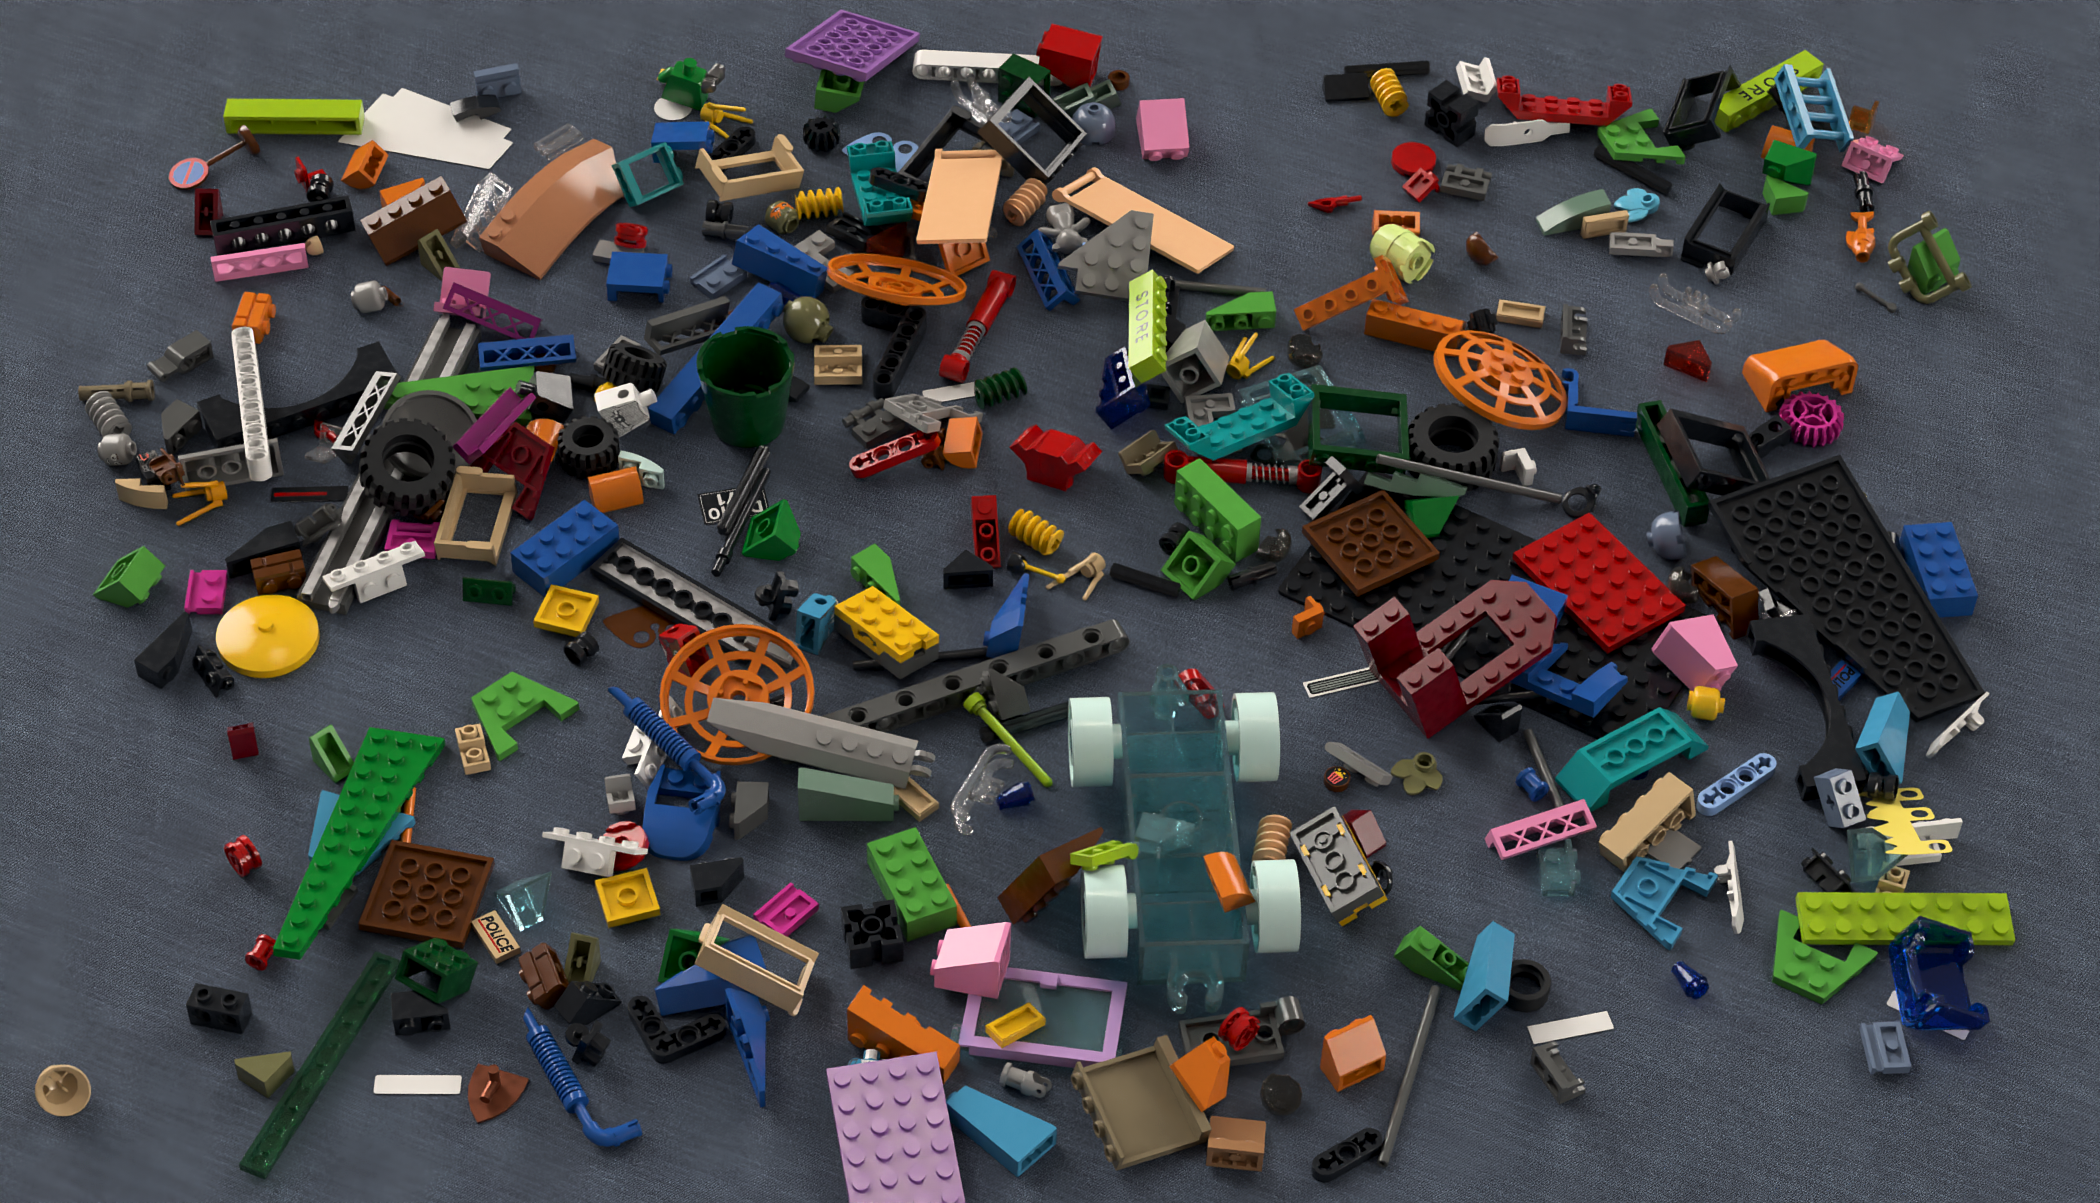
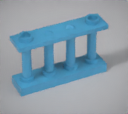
M1784 64L1774 77L1796 147L1805 149L1813 138L1836 140L1839 152H1844L1854 137L1831 69L1826 68L1819 79L1804 78L1795 75L1792 65ZM1799 86L1818 88L1820 96L1802 94ZM1805 104L1824 105L1826 113L1808 112ZM1811 121L1830 123L1832 131L1816 130L1812 127Z

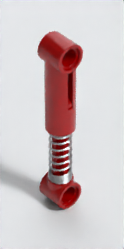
M998 270L991 271L987 287L966 323L967 328L957 347L951 355H944L939 368L940 377L964 383L969 372L970 357L975 352L977 344L980 343L983 336L987 335L1004 302L1014 292L1017 280L1015 275Z
M1180 450L1169 451L1164 458L1163 475L1165 480L1172 484L1176 483L1177 470L1200 458L1225 483L1246 484V481L1251 482L1253 479H1256L1257 482H1259V479L1263 480L1264 483L1266 480H1269L1270 483L1274 480L1277 484L1279 481H1283V484L1288 481L1289 484H1295L1304 493H1313L1321 485L1322 466L1309 465V459L1302 461L1298 466L1288 465L1287 468H1284L1281 465L1278 468L1276 464L1274 467H1270L1269 464L1267 467H1264L1263 464L1257 466L1256 463L1252 466V463H1248L1247 460L1219 458L1213 461L1207 457L1188 456Z

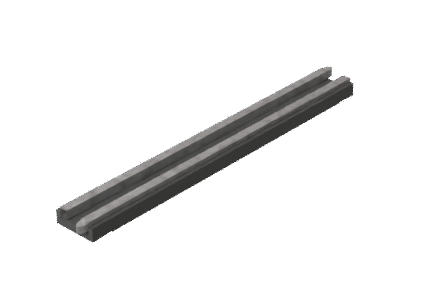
M443 314L438 321L435 320L405 382L465 374L478 347V343L482 339L481 330L477 329L475 325L466 323L463 330L449 327V314ZM388 459L384 462V468L391 476L401 481L412 482L413 478L397 470ZM359 473L342 505L344 509L341 524L335 530L329 531L297 594L298 600L308 607L329 611L331 614L347 615L356 592L353 584L331 592L323 581L322 576L331 573L333 570L353 565L359 560L374 557L390 527L391 520L394 519L397 511H394L393 514L388 513L383 505L379 508L373 504L374 497L369 499L364 493L365 487L361 486Z

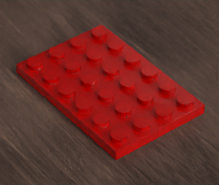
M1590 512L1513 553L1512 559L1537 584L1568 595L1565 612L1607 654L1685 611L1686 605Z

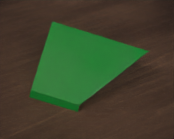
M1459 496L1404 500L1403 505L1407 516L1426 538L1439 537Z

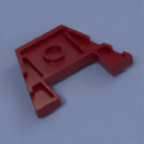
M514 422L469 467H480L483 473H488L494 464L508 475H514L515 479L525 487L512 506V509L532 521L555 447L521 424Z

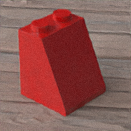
M1051 24L1049 31H1044L1042 43H1039L1037 48L1038 65L1051 70V75L1072 89L1088 83L1089 87H1091L1097 73L1103 36Z

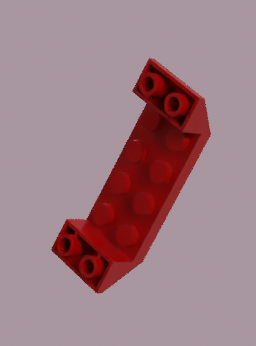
M1506 75L1502 76V78L1497 77L1496 80L1499 99L1520 120L1543 119L1546 122L1608 126L1630 109L1633 103L1630 87L1623 84H1614L1607 87L1605 103L1598 99L1580 101V99L1575 97H1569L1565 100L1558 99L1555 96H1545V98H1539L1532 94L1520 96L1519 79Z

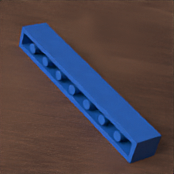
M758 282L712 336L719 332L722 334L735 331V327L742 326L760 327L768 330L771 322L776 317H779L784 309L782 293ZM698 352L657 397V402L651 404L648 408L651 424L673 435L685 426L688 418L693 412L699 410L702 402L705 400L697 372L696 360Z

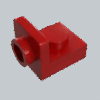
M1422 168L1402 186L1403 190L1418 203L1432 190L1437 193L1440 191L1437 176L1431 171L1427 173Z

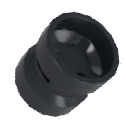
M315 174L311 179L310 187L306 194L308 201L315 202L329 199L334 181L328 175Z
M709 199L705 214L706 221H720L721 223L727 221L728 224H731L734 210L733 203H719L717 200Z
M1174 523L1168 529V533H1165L1159 540L1160 548L1171 556L1187 532L1191 530L1182 523Z
M583 631L576 637V641L569 642L564 646L563 650L567 659L579 667L586 662L588 656H593L599 651V645L591 634Z
M1871 772L1868 780L1867 796L1871 798L1882 796L1886 800L1895 801L1899 786L1898 775L1889 774L1888 776H1882L1878 772Z

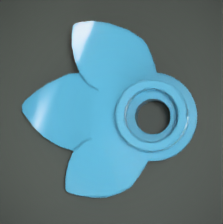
M1634 188L1627 190V196H1622L1616 200L1614 207L1627 210L1629 214L1628 223L1644 219L1648 214L1656 212L1660 205V199L1656 194Z

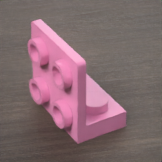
M1866 136V138L1851 141L1841 166L1859 174V171H1865L1868 174V178L1884 183L1892 163L1901 160L1904 155L1898 153V148L1891 145L1884 147L1878 144L1879 141L1877 139Z
M445 267L440 302H434L433 311L439 314L448 313L449 315L460 316L443 309L453 282L488 296L491 273ZM455 293L450 306L459 310L466 307L467 303L463 296ZM468 299L470 305L476 303L475 301ZM479 304L472 307L475 317L481 319L486 317L487 308L485 305ZM469 309L463 311L471 315Z

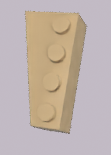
M1670 772L1663 778L1657 779L1652 789L1646 795L1640 796L1634 807L1628 813H1623L1611 830H1606L1599 839L1600 855L1625 872L1636 856L1644 857L1647 855L1650 844L1656 846L1662 842L1666 831L1669 829L1676 831L1681 828L1682 824L1680 822L1684 818L1691 820L1696 816L1693 789Z

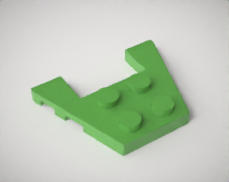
M1647 109L1614 121L1608 126L1598 127L1597 136L1614 160L1643 162V158L1654 159L1656 163H1665V160H1676V164L1685 163L1686 156L1678 145L1656 148L1643 130L1645 128L1658 127L1659 118L1652 109Z
M513 671L471 697L472 705L482 727H484L487 733L488 740L495 751L498 761L503 760L518 750L517 742L505 731L545 706L560 721L580 710L579 703L576 700Z
M1782 909L1779 912L1772 983L1823 1005L1841 990L1846 982L1852 977L1858 976L1864 967L1868 964L1871 965L1877 958V951L1859 943L1854 944L1845 962L1794 939L1800 929L1798 916Z

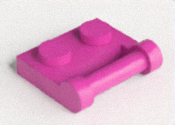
M392 519L384 550L389 551L400 547L404 543L416 541L425 553V556L422 558L435 559L434 541L440 522L422 524L406 523Z

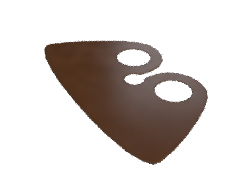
M646 606L622 611L603 620L604 625L615 636L636 648H644L654 643L656 634L650 628L652 624L659 625V635L665 632V628L668 625L675 624ZM644 631L649 634L650 638L645 643H637L633 638L634 634Z

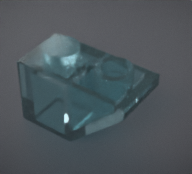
M1143 812L1134 839V844L1139 849L1138 854L1161 859L1193 845L1195 824L1185 820H1176L1159 814Z

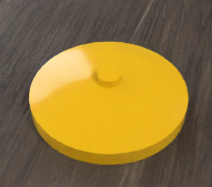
M261 595L237 604L224 615L216 631V644L221 659L233 671L254 678H272L298 669L312 657L319 643V627L313 611L303 602L284 595Z

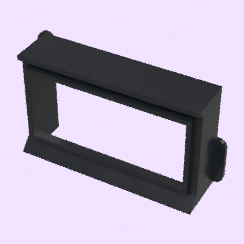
M1729 65L1726 71L1722 70L1687 80L1683 78L1663 130V134L1670 146L1678 145L1683 152L1693 149L1695 144L1721 138V134L1714 121L1724 93L1741 86L1731 65ZM1713 93L1704 119L1685 124L1695 97Z
M955 105L951 107L950 112L898 173L921 181L918 178L934 160L935 149H943L958 130L985 142L979 150L995 149L978 133L983 124L971 119V112Z
M1719 183L1686 234L1680 260L1698 268H1703L1704 265L1707 266L1710 262L1715 265L1717 262L1724 261L1730 275H1732L1764 223H1766L1770 203L1765 205L1725 190ZM1719 206L1751 219L1731 252L1697 240Z

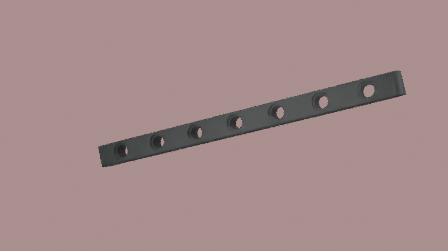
M1114 619L821 717L886 733L963 707L965 700L975 692H979L984 699L989 698L988 692H985L981 685L983 670L993 669L1024 686L1119 653L1128 647L1130 640L1119 621ZM779 758L783 764L795 763L794 761Z

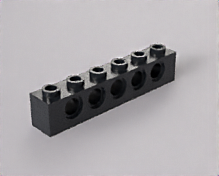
M349 195L210 221L217 256L304 241L316 235L322 238L356 231Z

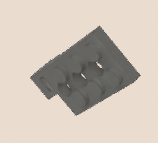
M1287 996L1277 1001L1260 1003L1259 1010L1248 1011L1250 1013L1249 1016H1255L1260 1021L1258 1033L1265 1031L1272 1036L1263 1039L1257 1033L1254 1039L1239 1051H1235L1230 1047L1229 1041L1224 1042L1218 1036L1219 1028L1229 1014L1180 1020L1178 1028L1185 1055L1205 1040L1215 1036L1217 1041H1220L1225 1046L1227 1055L1230 1058V1066L1284 1059V1050L1280 1036L1298 1033L1305 1027L1300 1002L1296 997Z

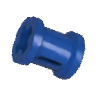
M1528 767L1518 774L1515 783L1527 791L1531 801L1536 802L1547 794L1549 785L1546 782H1542L1535 775L1536 771L1532 767Z

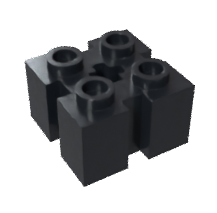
M1445 80L1428 92L1427 106L1431 109L1426 111L1424 126L1436 134L1443 133L1446 141L1455 147H1459L1475 136L1477 124L1475 117L1478 116L1480 102L1467 93L1462 95L1460 88Z
M894 899L873 902V908L863 909L862 904L841 907V927L844 942L847 946L850 969L872 966V960L881 959L882 964L904 961L903 938L900 925H898V915Z

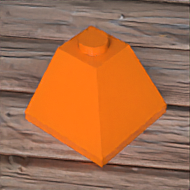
M1215 1036L1203 1042L1169 1066L1201 1112L1226 1097L1230 1058L1227 1055L1225 1046L1220 1041H1217Z

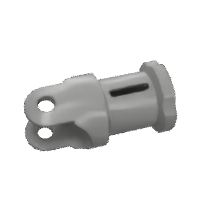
M1010 1062L1006 1063L999 1081L1002 1087L1007 1085L1021 1090V1094L1032 1095L1038 1098L1044 1097L1046 1092L1052 1088V1083L1049 1079L1031 1070L1026 1072L1015 1068Z

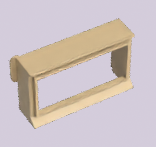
M782 134L774 138L772 150L712 160L705 149L702 148L699 150L695 169L699 168L719 195L720 201L796 189L800 187L804 169L791 153L793 146ZM775 161L781 171L728 180L721 169Z
M459 466L456 468L453 484L434 541L438 560L441 558L488 561L497 566L513 512L512 506L518 495L514 475L483 473L480 467ZM467 493L504 495L490 542L452 541Z
M722 904L711 924L706 923L702 928L698 938L702 946L695 965L786 1010L789 1015L796 1016L819 953ZM722 921L805 962L806 965L800 974L797 985L714 944Z

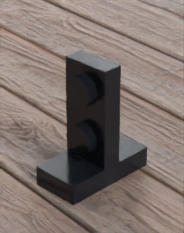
M1333 456L1325 462L1333 471L1331 475L1299 506L1313 521L1326 516L1350 490L1359 498L1366 492L1353 475Z

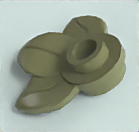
M1427 752L1418 753L1413 759H1402L1391 769L1392 776L1404 779L1403 787L1408 795L1420 794L1426 787L1438 790L1442 784V775L1436 770L1437 762L1433 755Z

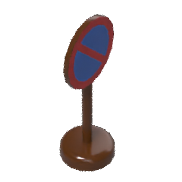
M242 125L237 131L241 142L207 162L198 158H188L178 162L169 172V180L176 189H193L207 179L209 166L242 147H245L252 155L260 153V147L250 130L245 125Z

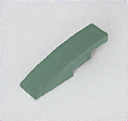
M1398 471L1394 472L1392 480L1373 472H1368L1364 484L1383 490L1414 496L1465 495L1467 490L1466 486L1444 478L1420 473L1419 478L1416 479Z

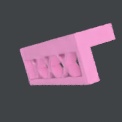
M305 243L211 257L215 282L309 268Z
M1585 799L1493 828L1485 837L1488 848L1495 846L1501 860L1595 830L1597 825ZM1584 816L1587 825L1580 827L1570 821ZM1558 825L1565 826L1560 834L1547 830ZM1537 832L1541 833L1539 841L1536 842L1524 838V836ZM1512 840L1518 841L1514 849L1505 850L1503 843Z

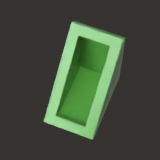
M1769 175L1766 176L1762 194L1766 203H1770L1769 210L1772 215L1797 213L1805 210L1808 192L1777 178L1770 177Z
M332 724L309 737L313 761L334 783L349 775L354 762Z

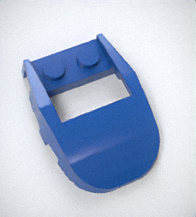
M661 764L647 791L642 829L647 834L649 840L648 853L655 857L679 861L693 860L703 855L713 840L712 834L720 822L721 804L711 807L699 815H695L694 811L691 812L690 808L655 804L658 794L685 798H696L704 794L705 790L709 788L695 771L666 768L664 764ZM717 771L716 774L722 779L721 771Z

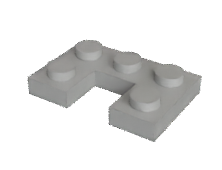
M818 230L794 247L827 267L830 260L825 258L824 255L835 248V241ZM857 265L838 269L848 276L862 272ZM827 274L824 287L835 293L843 286L833 281Z
M1232 393L1185 396L1184 404L1187 418L1198 427L1213 422V418L1227 416L1236 411Z

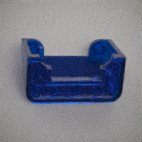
M1919 916L1894 937L1889 946V958L1901 1019L1905 1027L1913 1030H1979L1990 1022L1986 1005L1982 1003L1971 1005L1963 965L1973 957L1975 952L1971 932Z

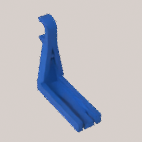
M1571 368L1562 370L1561 377L1572 380L1571 382L1566 380L1562 382L1567 392L1565 429L1634 437L1637 412L1578 406L1579 374Z

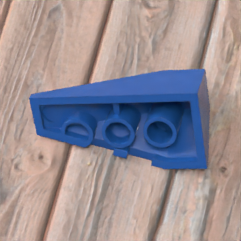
M1023 574L992 620L990 631H985L983 646H987L986 657L996 658L1018 650L1023 628L1029 574Z
M749 935L727 941L720 946L766 970L754 936ZM697 965L679 972L654 989L661 1016L726 1004L725 989L727 988L752 994Z
M727 988L725 989L727 1022L761 1108L765 1106L766 1022L770 1021L766 1005L761 1006L758 996Z

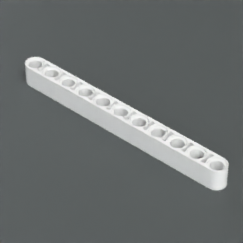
M239 327L234 329L231 335L246 460L251 480L265 481L273 473L257 349L252 328Z

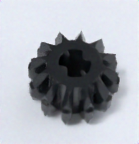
M816 115L815 119H808V123L804 124L803 141L804 144L808 145L809 149L816 148L817 152L819 150L827 152L828 148L835 149V145L839 144L840 127L834 118L827 119L826 115L823 118H819Z

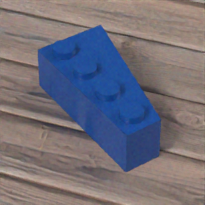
M761 225L755 226L736 242L732 265L803 297L816 298L823 293L827 278V267Z

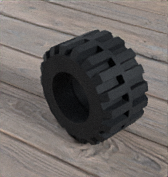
M616 343L611 344L601 374L606 380L617 387L632 383L639 393L652 389L654 393H658L666 371L667 362L660 355L646 348L633 344Z
M583 416L581 419L577 420L575 418L571 420V423H566L564 429L559 431L558 437L559 459L562 469L568 471V475H576V478L581 480L583 478L588 480V477L615 470L617 463H619L620 445L618 431L614 428V425L611 422L606 423L604 418L597 419V416H591V418Z

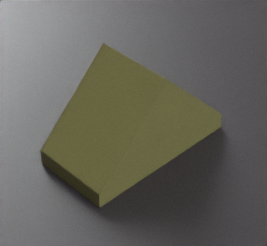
M438 229L417 240L421 265L440 281L443 279L445 267L460 268Z
M572 932L564 968L568 983L570 984L571 981L593 982L601 962L599 938Z
M291 1051L234 1059L238 1079L267 1098L295 1072Z

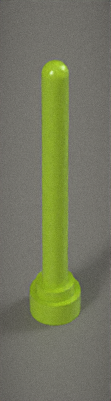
M979 692L970 695L963 704L965 709L970 714L979 715L1042 785L1050 787L1053 783L1052 779L986 709V700Z

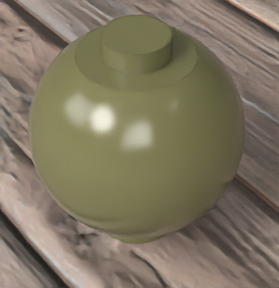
M805 296L799 297L793 302L790 300L784 306L782 311L784 313V329L793 340L809 344L813 343L812 339H817L824 343L832 334L834 328L829 325V312L820 300Z

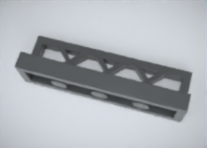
M724 296L648 320L644 340L660 356L707 341L719 328V325H715V323L724 322L729 316L730 301ZM701 328L709 331L703 333L695 330ZM685 335L689 336L690 338L683 339L676 336ZM665 341L670 344L661 346L658 342Z
M376 371L331 448L344 463L352 464L401 379L398 373Z

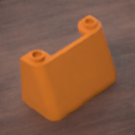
M1816 340L1805 344L1753 354L1745 361L1742 374L1765 412L1777 410L1776 403L1781 398L1789 399L1791 391L1829 383L1831 388H1837L1841 395L1852 393L1858 364L1853 356L1831 342Z

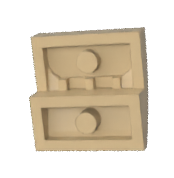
M815 345L814 385L862 384V345Z

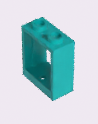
M666 142L611 165L629 207L637 206L684 184L682 171L676 166L673 159L674 153L671 147L667 146ZM656 152L669 184L642 195L629 164Z

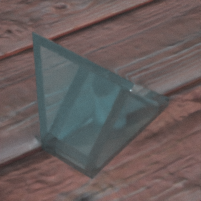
M1873 828L1847 830L1851 883L1877 881L1908 856L1905 854L1885 853L1886 851L1894 850L1897 846L1885 843L1890 838Z
M552 871L517 880L494 891L496 898L519 931L544 920L543 916Z

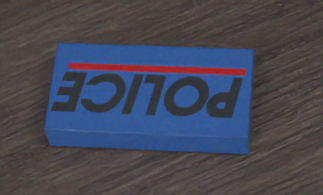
M1843 660L1831 670V680L1838 688L1839 701L1862 678V673Z

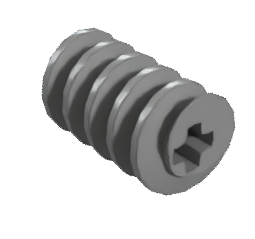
M99 391L87 400L85 405L86 413L102 437L120 433L130 435L132 426L108 391Z

